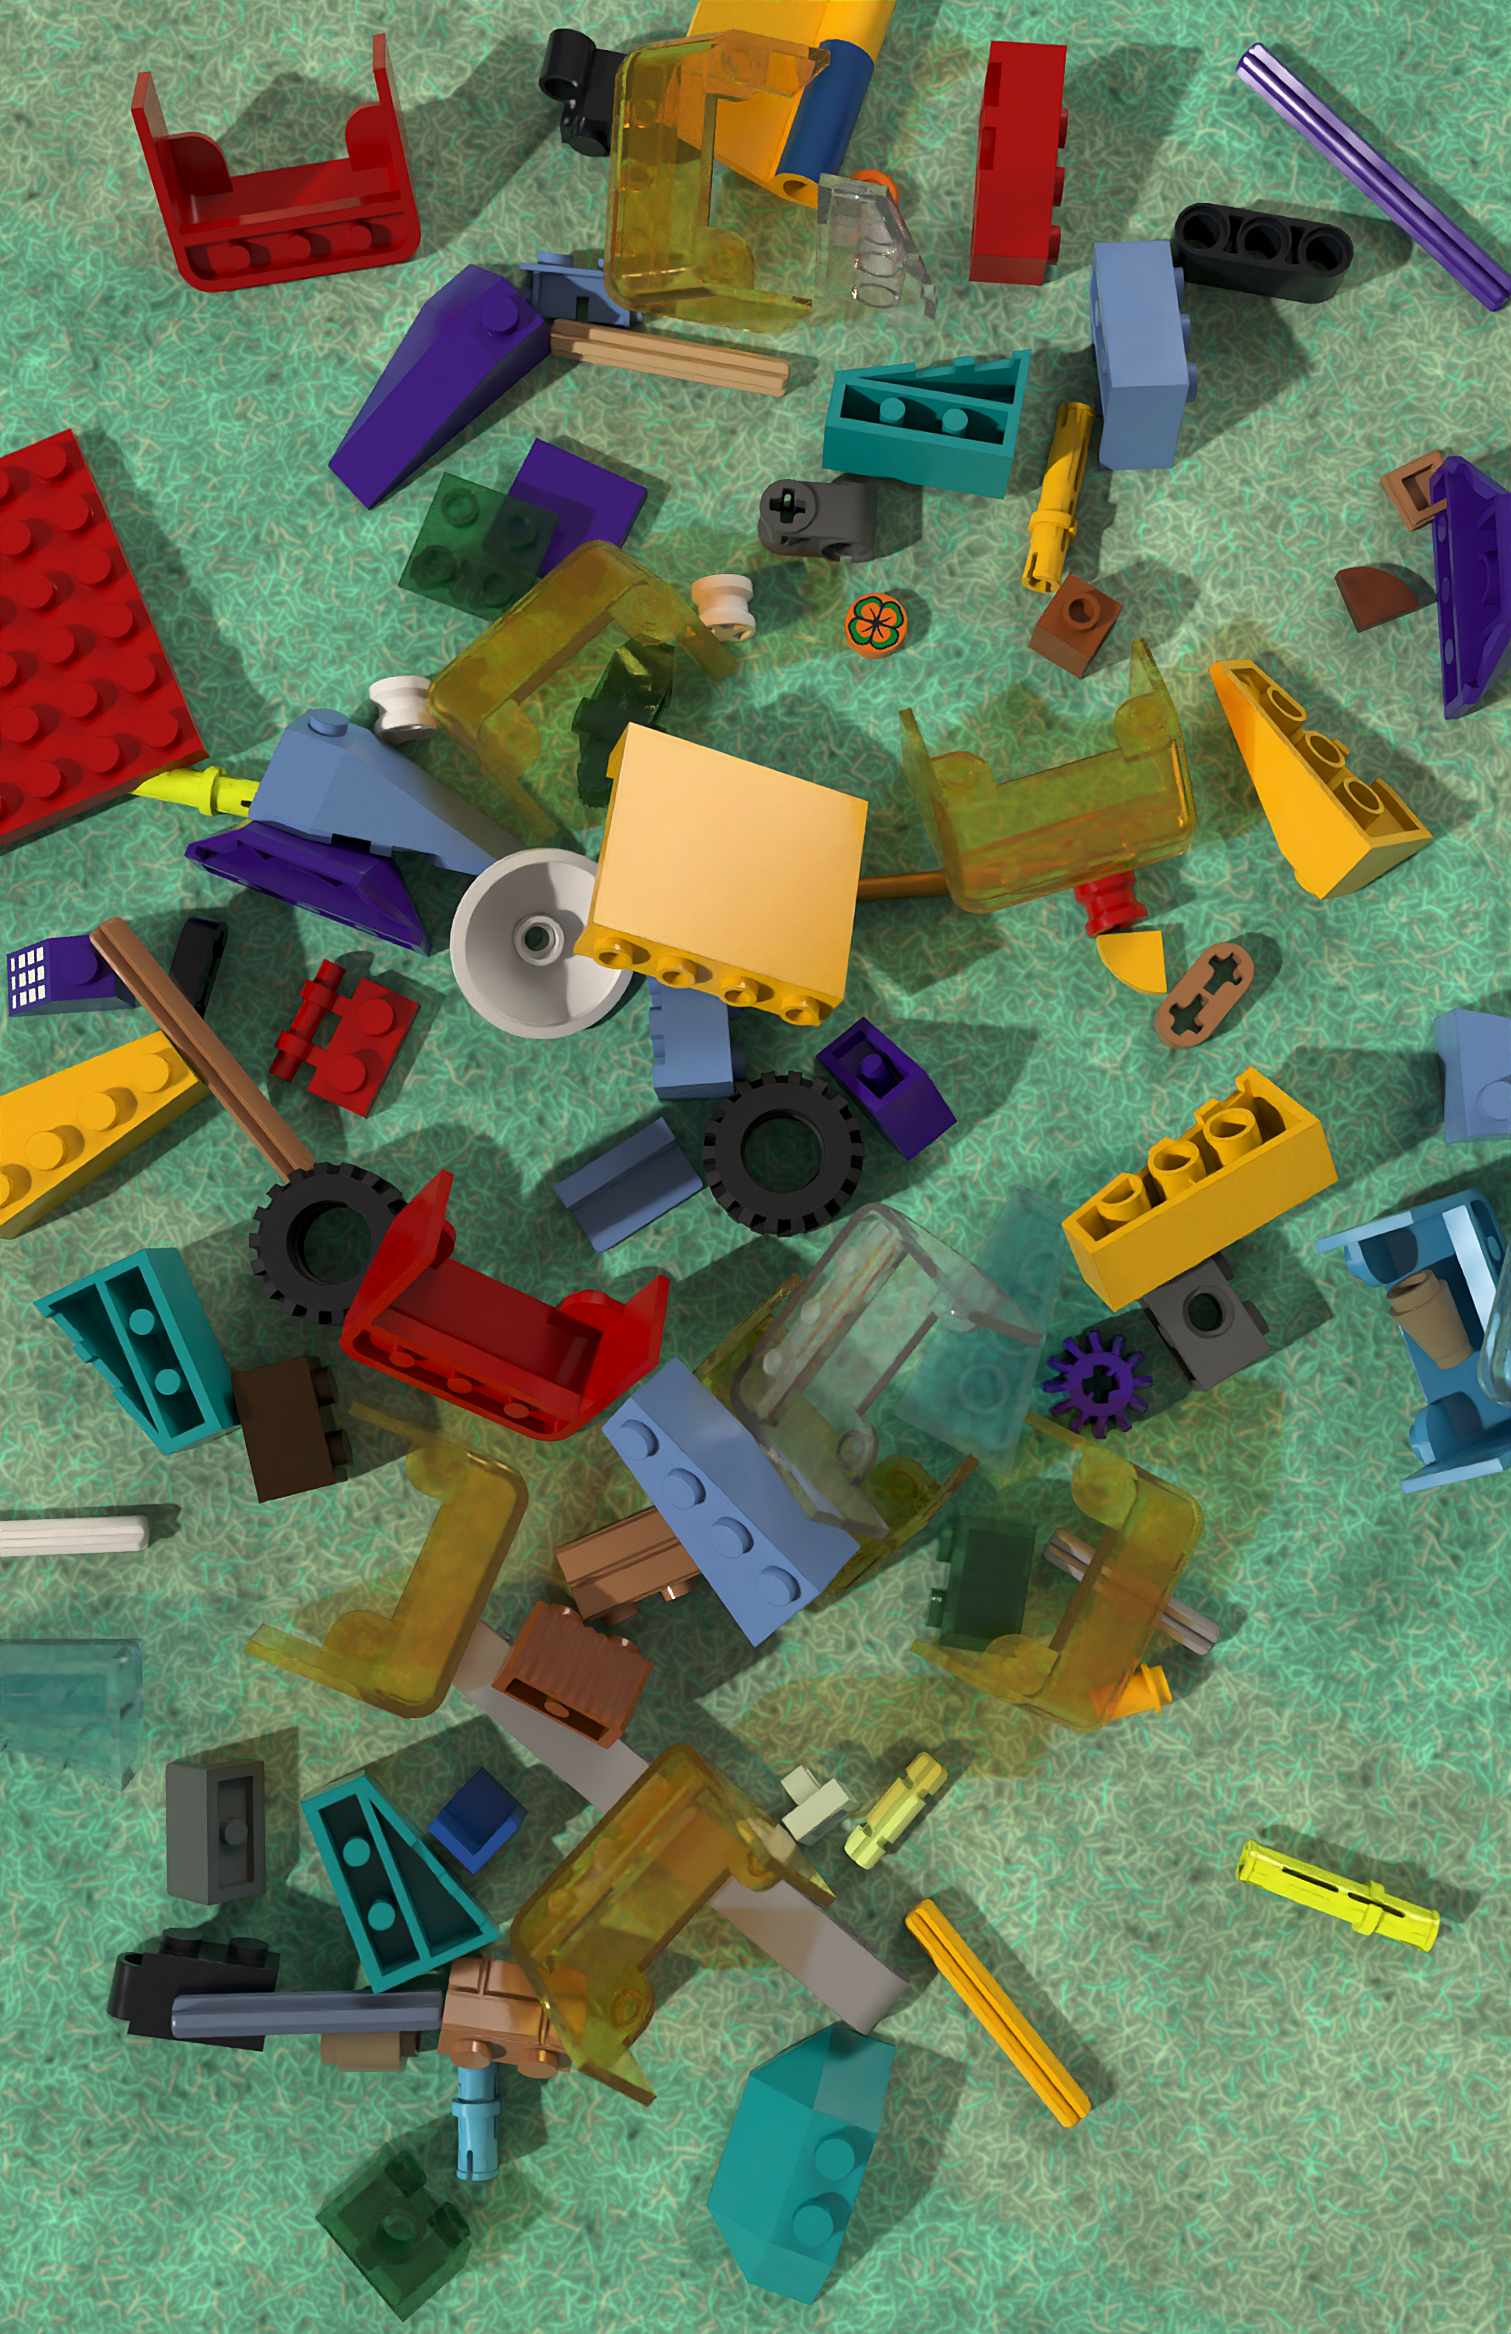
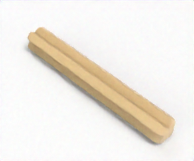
M563 318L554 320L549 338L551 353L562 358L776 397L785 395L789 383L790 363L783 358Z

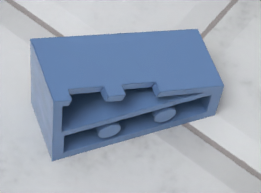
M1169 240L1095 243L1088 290L1092 361H1097L1101 397H1094V405L1097 417L1104 418L1100 450L1097 453L1098 471L1172 468L1185 404L1195 401L1198 384L1196 363L1186 362L1185 355L1188 353L1190 346V317L1188 314H1180L1179 312L1184 292L1182 267H1173Z

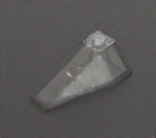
M821 173L818 184L814 310L934 333L940 296L888 186Z

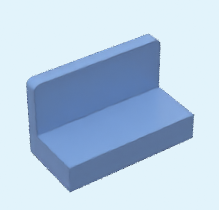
M661 1117L553 1186L565 1207L572 1212L595 1250L603 1253L703 1188V1182Z

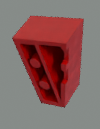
M991 40L980 106L969 281L1041 286L1046 265H1057L1061 226L1051 225L1052 208L1061 206L1064 188L1065 168L1056 167L1058 149H1064L1068 127V109L1062 108L1067 45Z

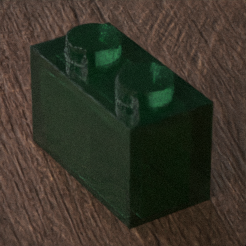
M956 1510L954 1511L952 1524L941 1523L935 1561L946 1563L942 1589L931 1587L925 1618V1626L936 1628L934 1639L938 1645L1017 1658L1037 1526L1022 1521Z

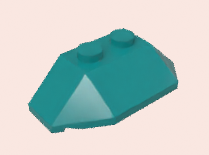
M833 2023L817 2031V2034L791 2046L750 2071L707 2199V2207L749 2284L810 2306L814 2302L835 2265L875 2143L896 2048L895 2045Z

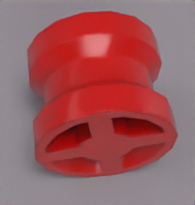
M1121 869L1100 875L1076 886L1072 890L1076 902L1085 906L1088 920L1085 924L1088 938H1097L1098 935L1113 933L1148 919L1149 915L1145 904L1136 900L1133 891L1137 882L1133 869Z

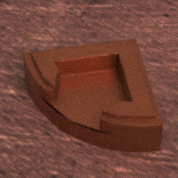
M1352 567L1338 571L1334 577L1357 633L1413 613L1420 606L1410 588L1400 579L1386 571L1371 567Z

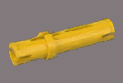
M1069 402L1068 406L1063 403L1057 409L1055 431L1048 455L1040 501L1038 502L1037 511L1033 512L1029 518L1028 532L1032 535L1021 584L1029 590L1039 593H1050V590L1055 593L1059 590L1062 584L1063 567L1069 542H1072L1077 536L1076 506L1086 467L1090 439L1097 418V412L1089 405L1083 403Z

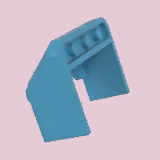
M1473 1187L1314 1241L1318 1253L1345 1246V1261L1353 1276L1358 1279L1361 1278L1370 1287L1375 1288L1385 1285L1387 1292L1396 1283L1411 1274L1427 1269L1432 1270L1437 1279L1447 1281L1468 1335V1341L1474 1349L1473 1354L1461 1364L1441 1370L1435 1361L1399 1325L1427 1406L1417 1412L1415 1422L1410 1427L1409 1432L1412 1449L1416 1457L1424 1462L1425 1467L1400 1481L1403 1493L1408 1494L1494 1474L1511 1467V1256L1493 1207L1486 1195L1480 1189Z

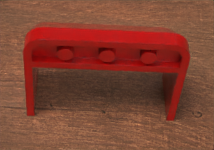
M385 33L373 35V73L380 101L362 104L349 115L345 126V142L349 157L231 176L222 148L215 140L203 133L184 132L169 135L151 71L138 73L131 104V113L177 268L182 278L190 286L202 292L217 293L400 263L409 259L416 252L421 240V222L406 127Z
M442 1168L393 1219L346 1314L339 1340L340 1347L347 1356L357 1362L529 1438L549 1442L567 1439L659 1365L670 1279L659 1274L626 1304L610 1298L601 1291L588 1289L565 1297L559 1304L553 1307L449 1258L455 1247L456 1231L444 1217L454 1174Z

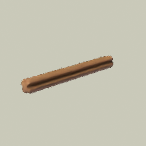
M115 916L94 929L89 936L90 942L283 1181L289 1183L290 1179L287 1174L299 1168L305 1171L313 1170V1164L316 1163L315 1158L121 917Z

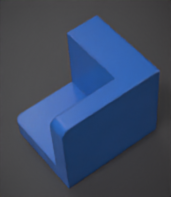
M482 1766L437 1813L427 1828L475 1875L521 1826L528 1811Z

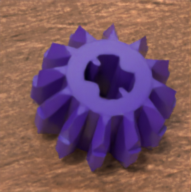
M1098 1329L1087 1330L1085 1336L1087 1353H1085L1080 1343L1074 1337L1068 1336L1062 1340V1345L1072 1360L1067 1362L1053 1355L1047 1357L1045 1364L1050 1369L1063 1374L1061 1381L1047 1380L1041 1382V1391L1046 1393H1063L1064 1398L1053 1403L1048 1408V1412L1052 1417L1057 1418L1063 1416L1071 1409L1075 1410L1068 1422V1432L1075 1435L1080 1434L1091 1416L1090 1424L1093 1437L1098 1440L1106 1439L1108 1434V1416L1120 1432H1127L1132 1428V1425L1123 1408L1127 1407L1139 1413L1147 1411L1148 1403L1132 1394L1134 1388L1152 1387L1153 1378L1146 1375L1132 1376L1131 1370L1142 1364L1145 1360V1355L1142 1351H1135L1121 1359L1120 1355L1126 1342L1125 1336L1114 1334L1103 1352L1100 1331ZM1093 1366L1102 1367L1100 1376H1110L1112 1381L1111 1390L1102 1391L1100 1402L1097 1403L1091 1401L1094 1393L1083 1392L1082 1379L1093 1376Z

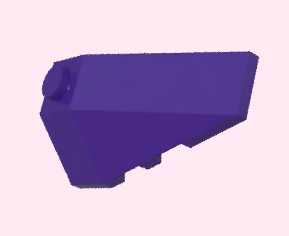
M470 263L424 303L328 463V467L366 509L370 511L551 353L545 321L503 276Z

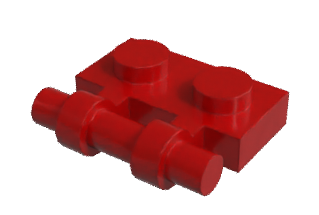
M324 959L314 980L307 979L299 994V997L304 1000L289 1031L281 1030L274 1045V1048L279 1051L268 1072L291 1083L301 1062L308 1063L316 1067L317 1070L307 1091L367 1119L422 1006L363 977L352 999L340 995L336 991L346 970ZM326 1011L342 1017L327 1049L324 1050L313 1045L311 1042Z

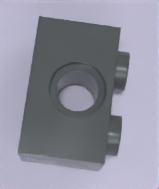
M1220 1251L1137 1300L1193 1389L1200 1392H1207L1272 1350L1263 1337L1269 1333L1265 1319L1251 1301L1246 1300L1241 1303L1228 1281L1234 1278V1274ZM1197 1295H1204L1211 1299L1217 1310L1216 1321L1207 1331L1197 1329L1191 1323L1188 1316L1189 1304Z

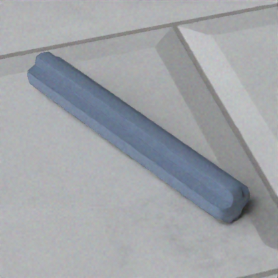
M438 1988L388 1989L377 1995H374L373 1990L180 1995L175 1998L173 2003L171 2028L173 2036L177 2038L437 2030L442 2025L443 1994L442 1990Z

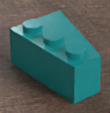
M1032 349L1013 351L1011 359L977 363L974 361V355L956 357L953 360V365L916 369L915 362L836 371L825 423L821 468L1004 500L1014 457Z
M177 1247L144 1248L33 1302L45 1318L52 1317L75 1344L72 1349L84 1363H91L115 1390L112 1393L113 1397L165 1456L200 1447L241 1427L230 1379L232 1374Z
M366 1767L304 1794L300 1802L374 1995L501 1938L499 1924Z

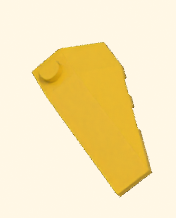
M1250 659L1215 661L1208 669L1281 853L1293 866L1297 882L1307 892L1317 896L1319 900L1353 894L1426 846L1434 838L1399 795L1380 777L1369 787L1344 766L1345 758L1351 751L1337 738L1330 741L1318 732H1306L1301 727L1307 717L1305 709Z

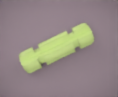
M921 1752L905 1769L908 1774L906 1778L902 1780L899 1777L867 1814L866 1821L868 1823L864 1828L858 1825L845 1840L844 1847L846 1853L861 1867L867 1870L874 1867L886 1852L884 1845L887 1841L892 1844L927 1804L924 1797L928 1793L933 1796L947 1780L948 1774L946 1769L930 1754Z

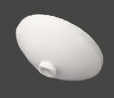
M545 847L523 850L508 855L488 867L476 878L462 897L453 919L450 935L452 968L456 981L467 1001L494 1026L510 1034L530 1039H555L569 1036L588 1028L600 1020L614 1007L625 992L634 971L605 968L597 964L592 958L573 953L575 942L587 926L598 863L578 853L559 848ZM532 927H540L543 933L541 943L536 947H527L525 944L527 931Z

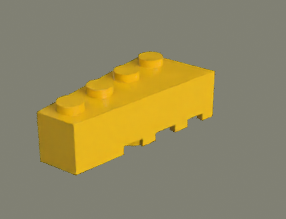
M162 1030L0 1096L1 1239L12 1240L212 1093Z
M1252 1066L1248 1067L1234 1079L1238 1089L1223 1102L1211 1098L1196 1110L1194 1116L1197 1123L1176 1141L1165 1136L1148 1150L1149 1158L1147 1165L1136 1174L1122 1172L1061 1222L1084 1281L1114 1313L1128 1304L1141 1299L1160 1285L1197 1266L1211 1255L1240 1238L1253 1233L1257 1228L1296 1205L1309 1200L1313 1195L1339 1181L1320 1120Z

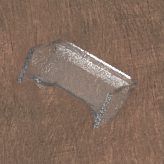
M879 1202L867 1203L852 1215L737 1369L731 1384L730 1399L734 1411L752 1434L754 1440L810 1521L883 1540L890 1532V1529L859 1488L860 1484L873 1469L879 1453L877 1431L865 1416V1412L933 1324L939 1319L947 1328L964 1334L973 1333L985 1327L1034 1347L1037 1346L1044 1336L987 1272L901 1211Z

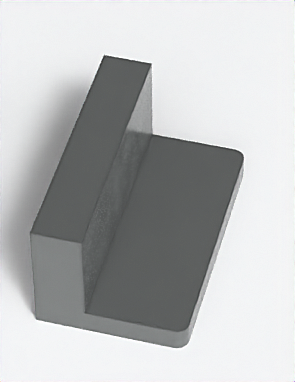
M242 1759L205 1766L187 1762H173L166 1765L167 1892L170 1896L209 1906L266 1894L263 1760Z

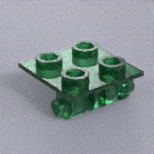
M444 471L398 587L515 631L518 621L526 623L531 615L534 599L530 598L529 594L561 516Z

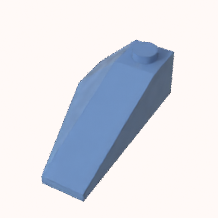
M324 708L309 709L285 728L250 805L248 819L310 841L330 845L333 833L370 841L369 853L391 857L392 851H420L426 853L427 861L435 867L478 876L504 857L531 849L369 729L349 723L348 717L338 711Z

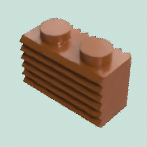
M538 1601L522 1622L491 1687L608 1750L624 1733L654 1667V1663L651 1659L642 1658L639 1648L628 1639L615 1635L606 1637L605 1634L596 1633L593 1627H585L582 1617L573 1609L561 1604L548 1605L546 1602Z

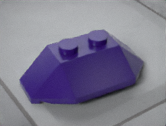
M1448 456L1429 479L1431 505L1445 498L1447 500V508L1434 515L1435 518L1431 522L1445 720L1460 718L1486 694L1511 666V493L1462 456Z
M246 819L190 843L184 854L198 869L426 957H429L433 944L399 866L392 856L387 857L369 853L370 841L353 837L348 838L333 833L331 844L329 845L310 841L260 822Z

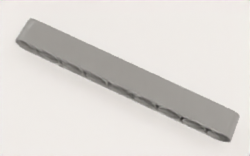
M465 1602L423 1652L430 1665L844 2021L863 2035L869 2036L910 1985L911 1980L898 1965L891 1969L875 1955L878 1948L850 1924L845 1922L841 1926L824 1911L828 1906L797 1879L791 1884L774 1868L778 1863L748 1837L741 1841L725 1827L728 1820L696 1794L691 1798L675 1785L678 1778L652 1755L646 1752L641 1756L625 1741L629 1736L625 1732L607 1750L491 1687L514 1638L500 1626L496 1630L491 1628L478 1616L482 1610L470 1602Z

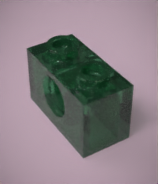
M385 2142L326 2196L315 2218L403 2323L465 2266L472 2243L467 2238L470 2235L469 2225L461 2212L449 2202H444L440 2206L424 2187L427 2183V2178L418 2161L404 2150L396 2154L391 2146ZM392 2214H400L407 2217L413 2223L415 2233L407 2236L395 2234L387 2226L385 2217Z

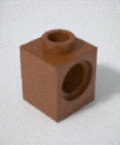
M1069 573L1036 623L1028 647L1078 679H1081L1114 629L1123 605L1072 573Z

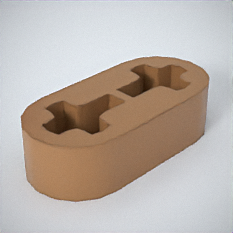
M1221 942L1210 946L1198 957L1161 1002L1155 1013L1154 1028L1157 1036L1165 1045L1177 1050H1188L1198 1046L1210 1036L1249 988L1254 978V965L1251 956L1246 950L1235 943ZM1227 958L1233 960L1237 966L1233 969L1232 974L1238 980L1237 985L1235 986L1233 983L1226 981L1213 995L1203 988L1215 972L1213 967L1208 964L1210 959L1219 964ZM1194 998H1197L1204 1004L1193 1020L1194 1024L1199 1028L1198 1033L1195 1034L1193 1031L1186 1030L1181 1035H1177L1171 1029L1175 1018L1169 1013L1170 1008L1173 1007L1178 1011H1182L1190 1005Z

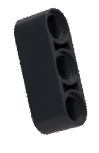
M1195 203L1186 207L1179 214L1169 240L1173 267H1182L1184 281L1187 283L1306 304H1319L1329 300L1336 293L1354 256L1353 243L1349 235L1337 226L1212 203ZM1186 241H1201L1208 247V249H1195L1191 247ZM1256 250L1262 252L1268 260H1257L1251 257L1247 251ZM1308 261L1323 263L1329 271L1314 269Z

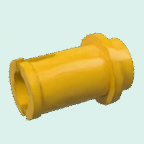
M1146 1662L1141 1663V1671L1094 1686H1085L1098 1727L1103 1726L1104 1723L1154 1709L1156 1715L1162 1714L1161 1707L1172 1704L1173 1700L1161 1665L1148 1668Z

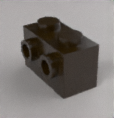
M303 1356L230 1375L259 1503L348 1481L345 1468L353 1466L352 1449L345 1429L336 1430L331 1405L338 1403L337 1385L330 1366L322 1367L319 1356Z

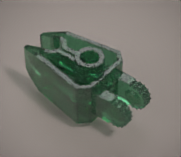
M641 633L637 634L613 653L591 699L583 697L572 722L571 732L579 735L581 763H578V770H576L579 784L577 786L579 799H582L583 805L587 804L589 809L591 807L596 808V810L599 807L604 809L605 805H609L614 779L606 777L609 757L629 722L667 734V729L659 726L658 723L664 709L668 710L672 701L674 646Z

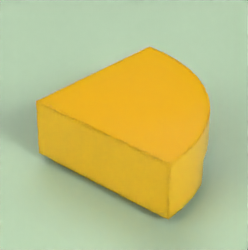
M1161 930L1097 936L1096 944L1101 960L1116 978L1142 994L1164 996L1167 993Z

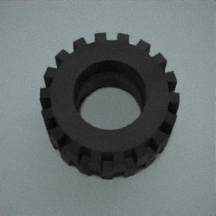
M771 1071L761 1073L760 1079L750 1083L746 1079L737 1084L735 1092L728 1098L724 1095L718 1102L716 1112L712 1119H708L704 1130L705 1139L702 1146V1161L705 1176L714 1198L738 1224L742 1223L749 1227L751 1231L762 1235L767 1233L777 1235V1237H791L793 1234L803 1232L807 1234L817 1230L819 1226L828 1221L830 1222L840 1213L847 1202L850 1201L862 1173L864 1143L861 1140V1127L857 1116H852L848 1109L849 1103L840 1093L836 1096L828 1089V1084L818 1078H815L814 1081L802 1078L801 1072L788 1071V1075L775 1076V1072ZM777 1118L793 1119L805 1124L815 1134L821 1148V1163L814 1178L801 1189L787 1193L773 1192L760 1186L751 1177L745 1163V1148L753 1131L764 1122Z
M329 1162L314 1163L313 1170L305 1171L299 1168L287 1174L290 1179L289 1183L285 1186L275 1184L266 1193L272 1201L267 1208L258 1206L253 1217L254 1220L261 1223L258 1234L249 1233V1247L257 1249L258 1259L250 1262L254 1275L263 1276L266 1282L261 1287L269 1299L278 1300L282 1304L280 1309L291 1316L301 1317L306 1322L343 1326L346 1314L393 1219L409 1203L401 1196L403 1193L397 1187L369 1170L367 1171L356 1165L341 1162V1165H333ZM337 1207L349 1208L361 1214L368 1224L371 1234L370 1254L363 1268L354 1277L342 1283H328L317 1278L309 1269L304 1254L305 1237L312 1223L324 1212Z

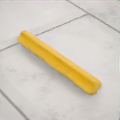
M925 1899L917 1903L904 1917L905 1926L1059 2122L1067 2128L1075 2126L1091 2110V2104L1086 2094L933 1901Z

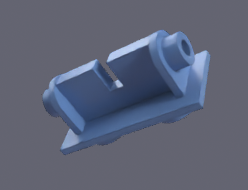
M537 252V264L520 262L521 270L527 273H534L533 285L523 284L521 296L543 318H563L577 321L578 297H588L587 322L623 325L631 328L632 321L644 322L645 296L635 295V284L648 285L649 278L642 274H634L635 262L599 258L598 270L574 268V256L547 252Z

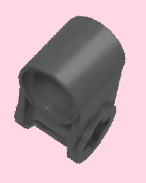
M793 479L778 480L770 484L762 493L759 505L760 517L757 525L758 537L766 549L782 556L824 558L832 562H840V556L852 557L850 563L866 562L874 556L877 492L870 486L855 482L833 484L796 481ZM785 495H791L790 501H784ZM780 512H791L793 523L786 524L780 522ZM782 536L788 537L787 542L781 541Z

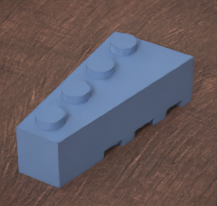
M646 975L649 995H652V1007H650L649 1011L650 1037L653 1055L657 1060V1065L652 1066L653 1087L659 1102L670 1103L719 1099L724 1095L728 1098L735 1092L734 1082L746 1080L744 1043H731L729 1019L741 1018V1007L728 1005L721 1001L718 996L695 989H679L665 986L657 978Z
M1454 1008L1434 1019L1446 1144L1511 1140V1018Z
M676 1356L640 1387L601 1428L754 1647L758 1646L817 1597L861 1547Z

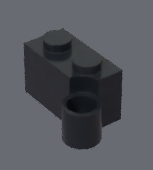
M566 28L553 30L549 35L538 85L541 91L548 97L565 103L560 122L562 143L570 144L576 152L588 157H600L604 155L605 151L627 155L634 163L649 169L661 168L665 163L681 165L686 142L656 125L676 64L598 49L595 42L589 36L579 31Z
M168 1928L163 1930L161 1942L147 1941L144 1954L125 1952L117 1956L106 2011L112 2017L130 2021L127 2034L263 2052L266 2035L177 2038L173 2036L171 2015L174 2000L180 1995L275 1992L280 1953L268 1951V1943L249 1937L231 1938L229 1945L202 1941L203 1935L199 1932L184 1928Z

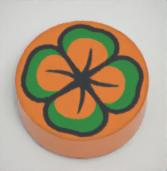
M870 593L861 596L850 606L845 619V636L848 644L857 654L869 659H883L894 654L903 644L907 631V616L902 605L896 599L882 593Z

